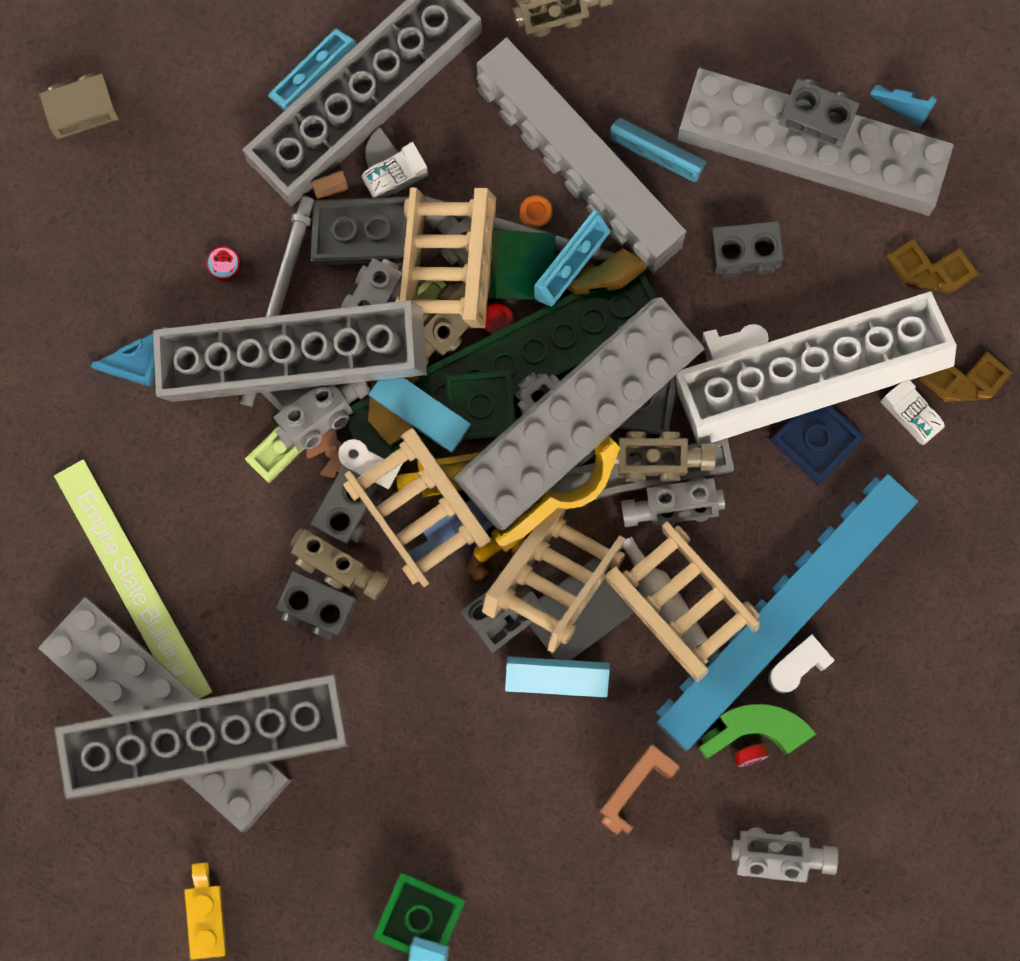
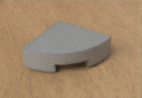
M381 128L372 134L367 143L366 161L368 168L398 153Z

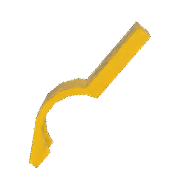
M610 436L605 438L594 448L596 455L595 467L589 479L582 486L567 493H557L548 490L505 530L495 529L491 532L496 542L507 552L558 507L563 509L582 507L596 499L607 484L620 447Z

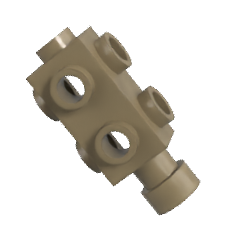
M516 0L518 7L512 9L517 27L523 26L526 34L532 33L535 37H542L548 35L551 32V28L562 24L566 28L579 26L582 24L583 18L589 17L588 7L599 5V7L613 4V0Z
M456 282L453 286L448 283L441 289L436 298L438 300H461L462 297H465L466 285ZM423 313L426 366L429 363L427 359L434 351L443 356L446 352L451 354L462 342L460 336L468 327L472 329L460 314ZM440 326L447 328V334L443 338H440L437 334Z
M627 432L626 438H619L618 446L620 449L613 467H618V476H626V481L642 482L646 481V476H660V481L678 482L680 481V476L687 475L688 467H700V471L715 470V444H700V447H688V439H680V433L662 432L660 433V438H646L645 432ZM631 454H638L641 457V463L638 465L631 464L629 456ZM666 454L673 455L675 463L666 465L663 462V456Z
M300 528L290 543L294 547L291 553L297 558L295 565L310 574L316 569L326 576L324 579L326 584L340 592L343 587L352 591L354 586L357 585L364 590L363 594L376 601L389 580L388 576L378 570L376 572L371 571L362 563L306 529ZM320 545L319 551L311 552L313 546ZM342 563H350L346 570H340Z

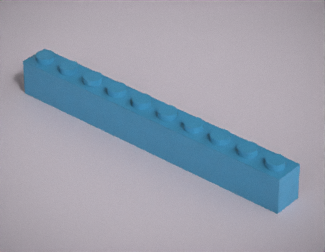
M889 474L881 481L875 477L862 491L867 495L859 505L853 501L841 513L840 517L844 521L835 530L830 525L817 539L822 545L813 554L807 550L794 564L798 571L791 578L784 575L773 586L772 590L776 594L768 603L761 599L754 607L760 615L757 619L760 623L759 630L753 633L747 625L745 628L742 627L728 639L730 644L722 652L717 649L707 658L708 662L705 666L708 669V674L697 683L690 676L679 687L684 693L678 700L674 702L669 698L656 712L661 717L656 724L684 751L689 750L917 504L918 501Z

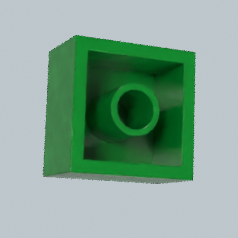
M401 872L373 938L408 954L411 952V945L415 937L447 946L466 899L410 874Z

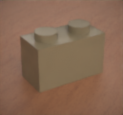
M86 74L81 76L77 82L67 85L62 83L48 87L46 92L39 93L50 130L56 139L119 119L108 83L103 74Z

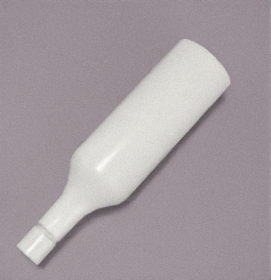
M632 537L624 541L623 549L629 555L628 557L635 567L645 556ZM654 568L638 582V591L644 599L648 595L652 597L671 579L664 571ZM678 592L661 607L662 611L659 615L667 624L670 621L675 623L689 608ZM696 622L684 632L685 637L681 640L691 650L694 646L698 647L703 644L708 638L698 622Z

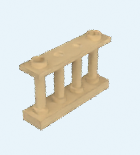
M410 188L409 199H406L404 204L407 227L400 296H397L395 302L411 300L423 307V313L460 314L463 320L472 328H485L492 254V231H494L496 197L488 188H474V199H470L469 202H426V197L417 188ZM425 216H469L472 219L471 232H467L466 235L423 234ZM422 248H466L469 252L468 264H465L463 268L420 267ZM419 280L463 281L466 285L465 297H462L461 300H417Z
M411 427L400 435L404 442L399 444L400 449L357 479L349 470L344 474L348 481L343 483V486L354 501L359 497L362 499L407 563L402 569L414 585L419 581L424 588L429 582L423 573L466 543L471 545L475 542L481 548L491 539ZM416 458L423 467V470L419 472L420 476L375 507L364 490L409 459L411 462ZM436 486L443 498L438 500L440 504L395 535L384 520V517L427 487L432 489ZM455 514L462 523V526L458 528L459 532L420 560L414 562L403 546L445 516L451 517Z
M559 507L528 535L486 593L482 610L483 613L494 619L501 608L504 610L510 608L552 632L547 649L554 653L561 642L564 644L568 643L576 628L573 625L605 579V575L615 566L619 568L625 557V553L621 552L625 541L624 537L619 535L609 549L566 525L567 521L563 519L566 509ZM560 536L602 561L593 573L549 548L550 544L548 542L552 537L557 539ZM535 560L539 562L544 560L585 583V586L576 597L532 572L533 568L531 566ZM518 584L522 586L527 584L569 609L559 621L515 596L516 592L514 590Z
M666 522L662 529L667 539L631 571L625 570L621 573L615 566L605 576L608 584L698 683L708 674V669L704 666L708 662L707 658L743 626L747 625L753 633L759 630L760 623L757 619L760 615L749 602L746 601L742 604L688 545L691 540L678 525L673 528ZM678 549L690 564L654 596L648 595L644 599L636 590L639 586L638 582L673 551ZM700 574L713 589L675 623L670 621L667 624L659 615L662 611L661 607ZM723 599L736 615L698 648L694 646L690 650L681 640L685 637L684 632Z

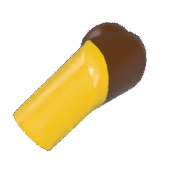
M493 536L489 537L491 541L481 548L477 546L474 549L466 566L467 574H471L476 582H480L488 576L490 571L484 563L502 549Z

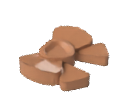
M331 428L321 435V442L316 447L307 450V458L311 459L325 452V455L331 459L320 475L335 478L337 472H340L344 465L339 459V449L342 442L338 440L337 430Z

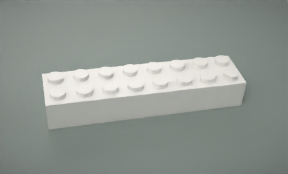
M930 291L682 369L676 374L677 393L698 447H700V444H710L887 388L908 379L912 380L953 367L956 343Z

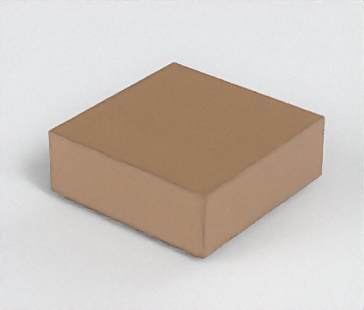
M343 171L326 175L311 182L317 200H323L349 190Z

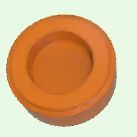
M529 196L520 206V219L525 226L538 230L542 229L552 219V206L542 196Z

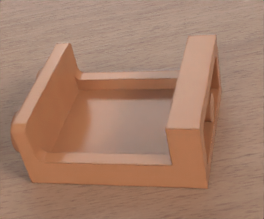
M651 745L648 747L599 811L604 816L601 823L616 835L621 831L629 834L633 828L618 816L620 809L652 768L669 779L673 777L680 766L655 746Z

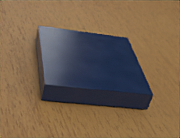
M830 405L790 418L770 438V441L819 486L858 446L865 436Z

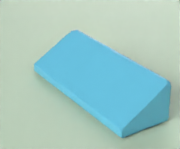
M336 28L269 93L268 97L285 111L347 55L357 43Z
M618 119L610 128L609 138L611 141L693 182H697L706 165L704 159L624 119Z
M593 210L534 285L537 301L552 307L611 232L597 210Z

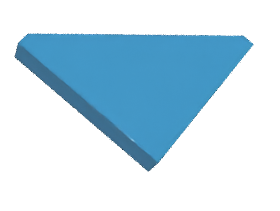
M876 85L869 95L919 128H921L937 101L933 96L929 101L916 99L915 93L894 89L891 93L880 85Z
M153 334L143 339L140 338L97 362H92L91 368L151 387L155 376Z

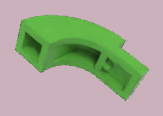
M752 704L732 709L719 716L718 720L725 729L720 732L718 727H715L702 736L700 739L704 744L697 749L706 760L740 736L755 734L772 740L781 749L783 754L786 755L812 738L816 733L804 720L788 710L772 705Z

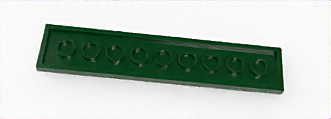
M643 272L622 289L608 290L607 287L590 289V292L586 294L575 295L572 293L555 302L552 307L547 306L427 367V375H420V379L414 385L447 407L445 374L512 369L513 394L521 389L518 384L531 373H535L536 376L546 373L548 377L551 375L559 377L573 370L615 333L618 326L624 325L650 300L657 297ZM367 397L350 406L353 413L349 415L347 426L354 439L363 442L368 451L385 459L400 449L399 444L404 442V440L401 438L390 447L368 421L370 397ZM413 428L424 445L433 441L416 428Z

